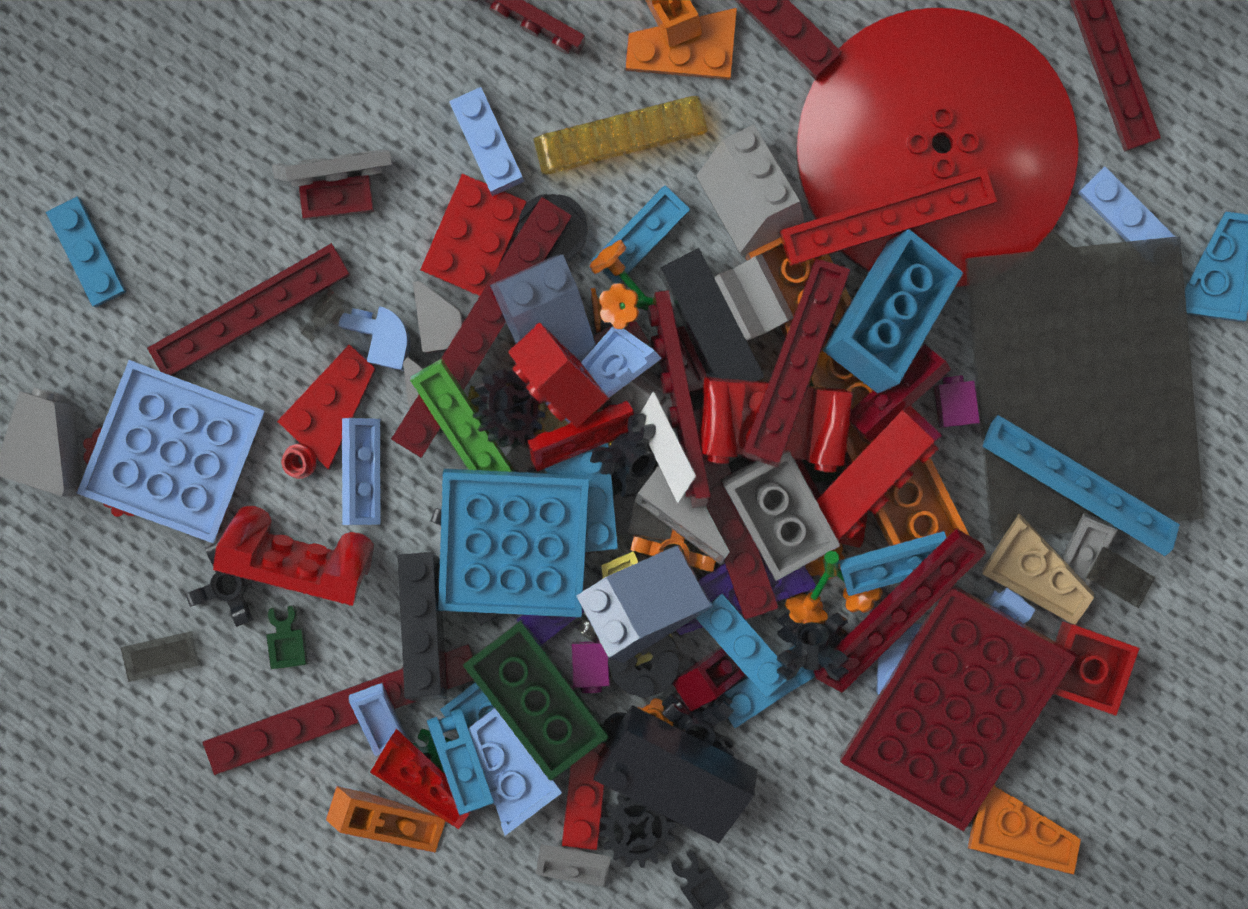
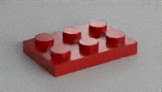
M462 173L420 271L480 296L507 251L519 223L520 213L527 204V201L504 191L492 196L486 183Z

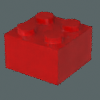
M540 322L508 351L516 362L512 369L526 384L530 382L526 387L527 390L540 403L544 400L547 403L549 402L550 404L547 405L548 409L561 422L567 418L578 428L609 399L581 361Z
M1062 621L1055 642L1075 652L1076 659L1053 694L1117 716L1140 648Z

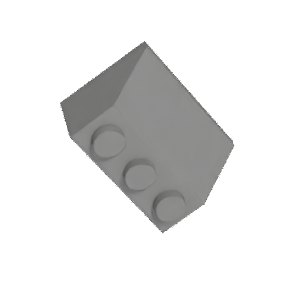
M751 125L723 139L696 175L741 256L780 238L779 232L781 230L805 223L799 198L755 125Z
M789 450L784 451L779 468L755 461L721 479L724 488L776 581L840 546Z

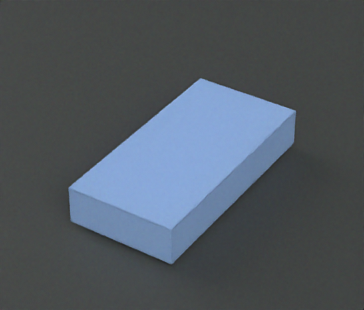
M382 683L349 695V703L375 756L381 754L396 729L407 738Z

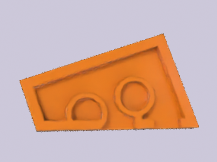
M737 8L699 16L702 35L671 48L658 26L629 33L626 71L730 80Z
M994 785L974 815L967 848L1074 874L1081 839Z

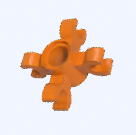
M673 529L670 538L665 539L661 543L634 536L630 548L632 551L654 556L663 552L667 545L678 544L683 549V554L692 567L713 572L716 562L710 556L689 551L684 543L685 538Z

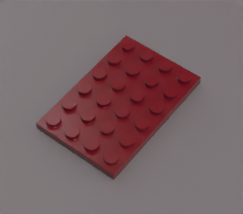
M953 585L933 606L841 755L840 763L956 828L965 831L1076 659V654Z

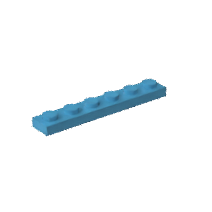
M997 415L991 422L982 447L1163 556H1166L1173 550L1180 524L1003 417Z

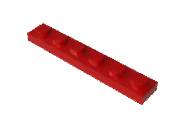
M985 167L786 228L779 233L789 265L794 266L895 235L907 229L911 230L996 203L997 199L987 168Z

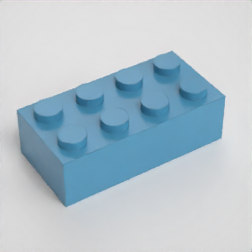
M907 229L886 243L822 351L876 393L899 384L963 272L910 229Z

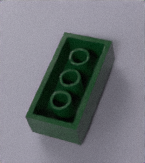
M523 619L463 664V667L549 781L553 780L608 738V731Z

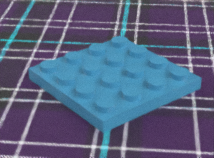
M444 469L438 611L582 617V606L576 595L583 592L589 476Z

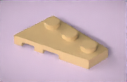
M1020 513L983 567L982 574L1074 625L1077 624L1094 599V592Z

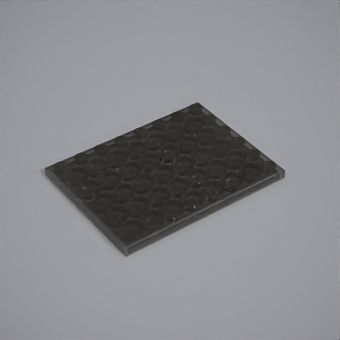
M1180 236L966 258L965 264L982 445L991 422L999 415L1173 521L1204 519ZM982 447L992 540H1002L1019 513L1040 535L1074 532L1083 513L1100 518Z

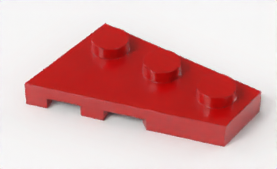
M349 344L277 422L299 443L310 447L316 459L330 470L342 443V418L354 417L376 368Z
M396 729L370 773L459 830L471 812L459 816L445 774Z

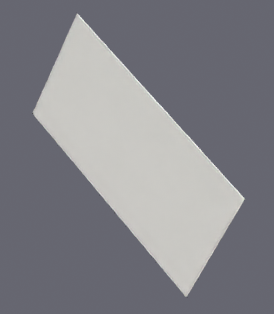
M653 391L641 413L645 414L643 425L654 424L656 426L655 435L652 439L648 440V444L677 503H679L696 476Z

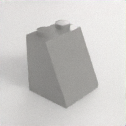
M35 387L32 393L19 392L0 450V477L59 496H81L76 494L82 480L75 411L74 405L63 402L65 395Z

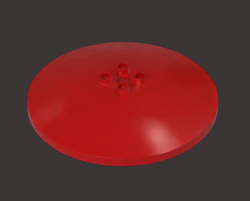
M924 8L894 14L865 27L839 48L841 56L822 75L814 80L805 99L797 131L796 157L799 179L806 202L815 220L986 167L997 199L996 203L911 229V231L963 272L955 288L977 284L993 278L1012 268L1032 253L1053 230L1067 205L1075 182L1079 146L1076 120L1067 91L1058 74L1039 50L1022 35L994 19L971 11L953 8ZM944 135L950 140L951 148L947 153H938L934 150L932 146L934 136ZM901 233L840 252L869 272L886 243Z

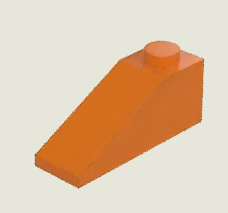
M339 786L336 787L326 821L339 833L430 852H436L445 821L435 814L370 793Z

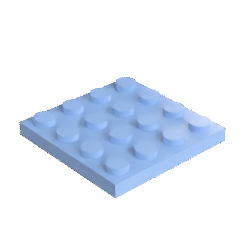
M128 360L76 494L214 543L265 411Z

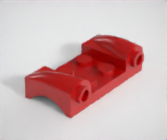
M704 377V409L699 443L702 454L708 455L707 461L729 463L730 457H737L738 454H743L769 382ZM808 386L785 451L789 450L793 459H804L814 463V469L818 471L836 472V466H844L853 393L846 389Z
M256 506L240 508L216 545L213 570L351 606L355 603L364 575L369 574L374 551V543L371 539L355 532L342 535L334 550L327 549L322 544H308L296 541L287 535L270 534L271 516L268 512Z

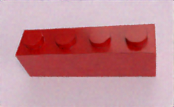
M911 405L903 409L816 500L837 541L845 535L851 540L865 526L861 519L869 510L875 515L890 500L885 494L893 486L900 489L914 475L910 468L918 460L924 464L939 449L934 443L942 435Z

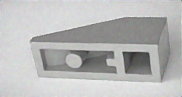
M658 466L638 492L635 502L721 565L730 552L706 506L692 508L691 498H685L684 495L679 503H677L660 466Z

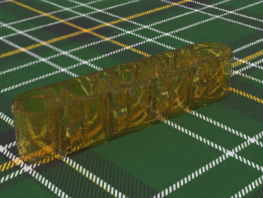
M690 96L535 137L533 143L541 174L547 175L556 173L555 169H558L560 172L590 164L589 160L595 163L624 155L623 151H626V154L657 147L658 142L661 146L691 138V134L694 137L699 136L709 130L700 97Z

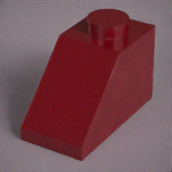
M720 646L675 678L672 684L689 710L693 711L718 698L741 679L745 673Z

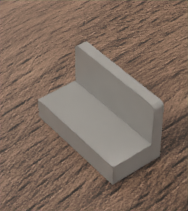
M762 254L749 259L734 269L715 276V280L747 341L766 334L794 318Z

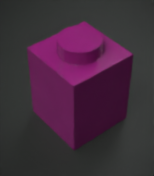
M963 375L944 377L942 378V385L934 386L939 428L980 423L974 381L964 382Z
M572 642L573 687H581V693L602 692V686H609L608 655L601 642Z

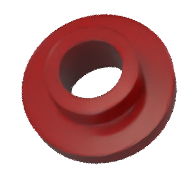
M305 444L291 445L282 456V468L286 474L296 479L309 477L316 468L315 454ZM299 456L302 459L303 466L298 461Z

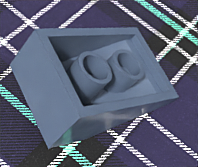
M563 254L553 256L490 285L516 344L540 322L581 362L596 346L578 287Z
M678 545L611 574L576 595L608 657L622 663L713 607Z

